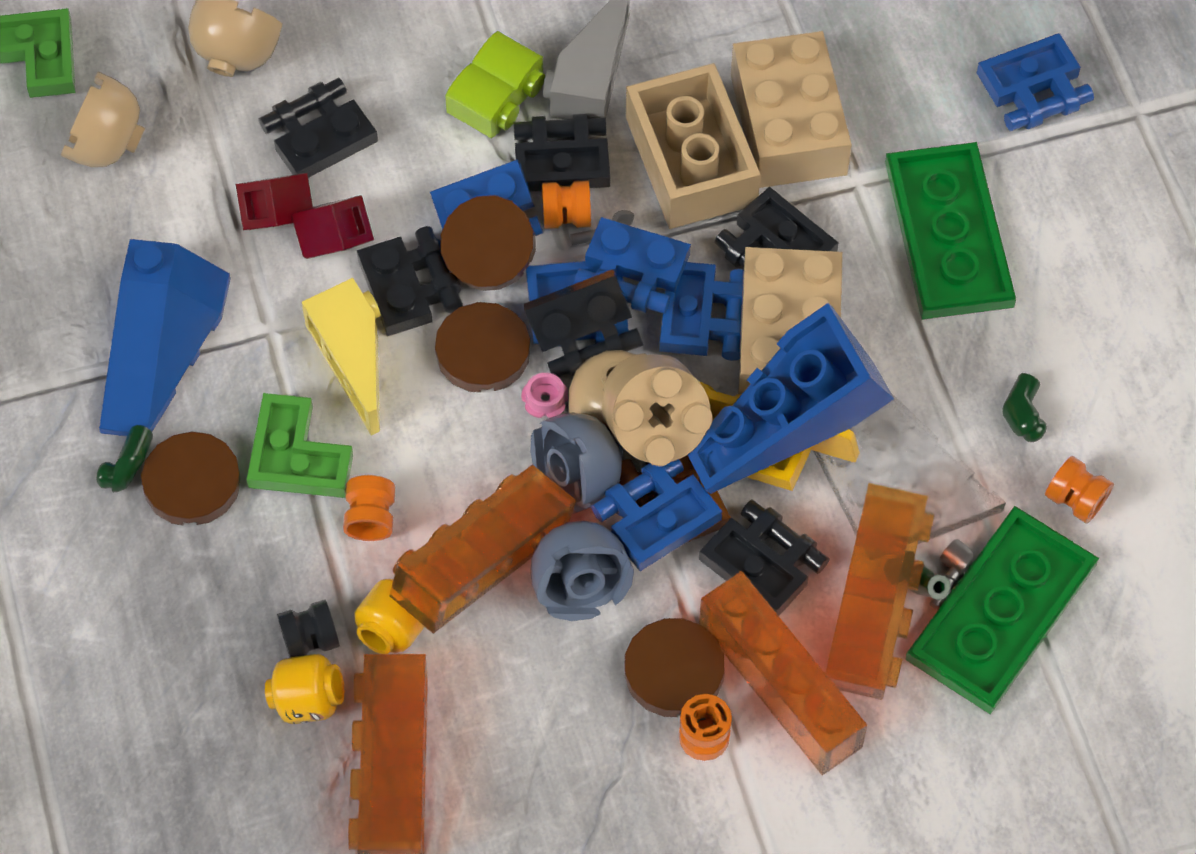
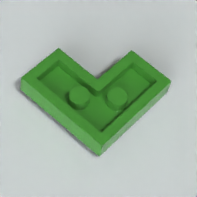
M68 8L0 15V63L25 61L26 84L30 98L76 93L72 22Z
M263 393L247 475L248 487L346 498V483L349 481L353 460L352 446L307 441L313 410L311 398Z

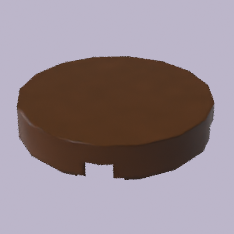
M496 195L477 196L460 204L448 216L441 233V254L449 271L462 283L480 291L500 290L517 282L524 274L529 263L532 262L536 252L535 232L526 213L513 201Z
M476 302L459 307L444 319L437 330L435 354L440 371L453 385L468 392L481 393V389L488 390L492 388L494 391L508 387L523 374L529 364L530 336L525 323L514 311L497 303Z
M191 431L176 434L157 444L146 458L141 474L146 501L155 514L171 524L183 526V522H196L197 525L210 523L222 516L235 502L240 489L239 482L241 478L237 457L227 443L211 434Z
M664 618L646 625L631 639L625 653V679L632 697L646 710L663 717H678L685 703L696 695L710 694L717 696L724 681V653L717 638L702 625L684 618Z

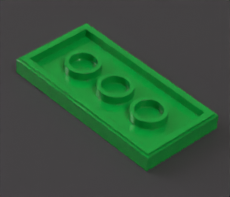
M977 142L886 153L885 165L921 320L1014 308L1016 296Z
M1014 506L908 650L905 660L991 715L1097 566L1099 558Z

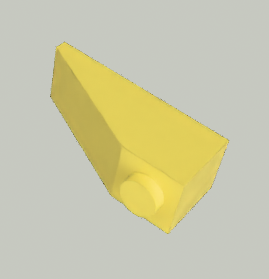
M351 278L302 301V308L308 331L372 436L380 432L379 357L376 318L380 317L381 313L370 291L362 293L354 278Z

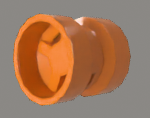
M589 180L574 181L571 186H560L557 182L542 183L544 230L559 229L562 224H573L576 228L591 227Z
M1071 456L1064 462L1046 489L1045 496L1056 504L1065 503L1072 508L1075 517L1087 524L1094 518L1109 497L1114 483L1102 475H1092L1086 470L1085 463Z
M361 475L349 479L346 483L345 497L346 501L350 504V509L344 514V533L349 537L362 541H379L390 537L393 533V515L389 512V507L395 502V484L389 479L376 475Z
M701 694L694 696L685 703L680 716L679 740L681 747L687 755L697 760L707 761L716 759L727 749L730 739L732 715L725 701L716 695Z

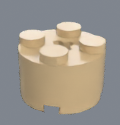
M646 353L633 355L619 363L605 381L601 406L603 419L622 447L639 460L649 462L655 466H664L672 461H676L693 451L711 426L712 413L706 391L689 370L671 356L663 354L647 355ZM657 402L661 407L653 413L649 408Z

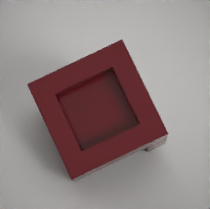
M308 173L235 184L243 231L292 224L291 214L313 207Z
M362 195L318 205L291 214L301 252L305 259L347 250L374 240Z

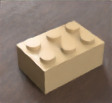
M823 31L733 43L731 80L744 135L761 174L759 188L847 176L852 144Z
M715 63L626 86V120L669 229L742 210L759 196L761 174Z
M746 247L743 273L738 394H742L750 385L747 379L754 370L758 368L762 371L780 349L777 343L789 329L827 303L834 308L841 318L843 252Z

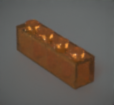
M533 464L517 476L514 474L507 476L499 484L495 493L484 501L477 499L472 502L460 519L450 526L448 524L441 525L431 535L425 545L417 551L413 549L406 551L397 560L393 567L395 576L389 596L434 634L530 560L540 540L552 529L570 522L576 499Z
M873 483L868 484L823 687L883 700L886 686L896 688L903 659L893 656L897 637L907 639L913 609L904 608L908 589L918 591L924 561L914 559L918 541L929 542L935 515L925 511L928 496Z
M742 571L701 598L700 625L717 638L725 656L822 776L863 748L868 724Z
M364 654L363 673H354V703H362V720H353L352 750L361 751L360 769H351L350 797L351 800H359L358 818H349V850H357L358 854H424L428 707L426 654Z

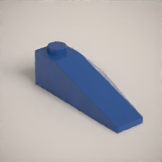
M130 239L118 294L99 426L101 434L127 436L130 429L135 425L145 426L153 432L176 394L175 388L189 365L193 367L200 355L199 349L210 331H215L222 320L231 279L230 273L179 244Z
M829 303L822 306L784 334L777 343L780 347L777 353L762 371L758 368L754 370L747 379L750 383L747 389L732 406H725L719 412L698 446L687 454L705 490L710 494L856 426L894 400L892 393L872 359Z

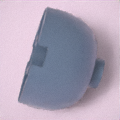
M571 412L540 422L542 427L532 432L530 453L537 479L540 480L546 477L556 493L546 494V496L553 505L564 513L573 515L591 508V505L605 497L607 489L617 484L620 480L623 457L622 445L610 429L594 416Z
M589 521L568 522L552 529L540 540L531 559L530 576L540 605L542 604L546 607L548 614L557 619L579 621L599 616L601 613L595 607L606 605L611 600H613L616 606L624 599L633 582L634 569L623 544L615 534L598 523Z

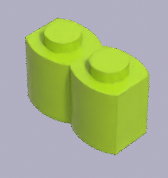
M496 31L483 44L472 63L461 71L449 87L445 95L446 112L491 139L501 129L508 130L518 117L519 105L528 96L531 98L535 97L544 84L546 76L543 73V56L503 33Z

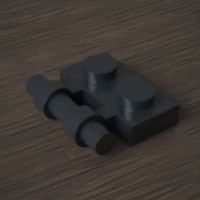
M339 77L325 85L323 82H319L309 87V93L290 103L283 100L272 106V112L258 118L265 134H269L279 128H282L286 133L275 139L274 144L276 152L292 175L308 173L309 178L378 142L376 129L354 99L339 107L333 101L347 94V89ZM316 109L322 115L304 125H301L298 121V118Z
M575 114L573 119L546 121L545 116L532 117V121L513 122L514 140L533 139V142L515 143V158L521 164L530 191H542V183L557 182L560 186H571L574 181L589 180L590 188L610 187L607 138L589 139V136H606V118H587V114ZM574 137V140L547 141V139Z
M770 186L737 215V225L745 231L737 238L730 231L724 229L717 235L714 241L719 248L726 252L725 259L735 267H744L746 247L757 248L761 244L765 248L837 252L839 244L838 241Z
M430 226L419 228L415 232L419 246L410 251L406 250L401 236L356 250L358 262L370 293L379 307L380 319L387 337L431 323L432 312L429 307L430 305L442 302L447 313H452L463 306L459 296L462 289L460 283L447 268L441 254V239L436 238ZM428 268L433 280L431 283L420 285L416 271Z
M614 269L524 303L525 313L541 351L544 352L557 346L562 348L564 356L547 362L550 373L559 378L568 374H572L574 377L576 370L588 358L602 352L614 350L628 352L644 345L637 328L619 334L615 325L632 318ZM601 330L605 340L579 350L575 339Z
M751 499L743 507L740 514L752 524L746 529L731 517L699 551V560L776 620L808 584V576L797 567L805 564L815 573L819 574L826 567L830 558L816 548L817 542L807 534L800 536L782 522L783 516L773 508L765 509ZM770 537L782 546L786 552L781 556L765 544L763 540Z

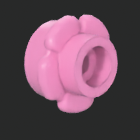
M539 373L530 378L524 386L521 398L526 403L525 410L530 415L536 418H542L543 416L551 418L560 415L565 410V402L568 401L569 390L556 375ZM548 395L550 399L543 401L541 396Z

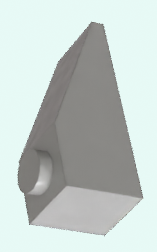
M609 0L559 53L555 72L547 71L543 89V98L550 99L551 118L567 120L573 119L575 114H587V118L607 117L630 17V0Z

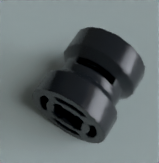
M326 599L311 603L306 611L297 613L293 610H288L277 614L289 658L307 655L309 651L318 648L323 651H329L340 647Z

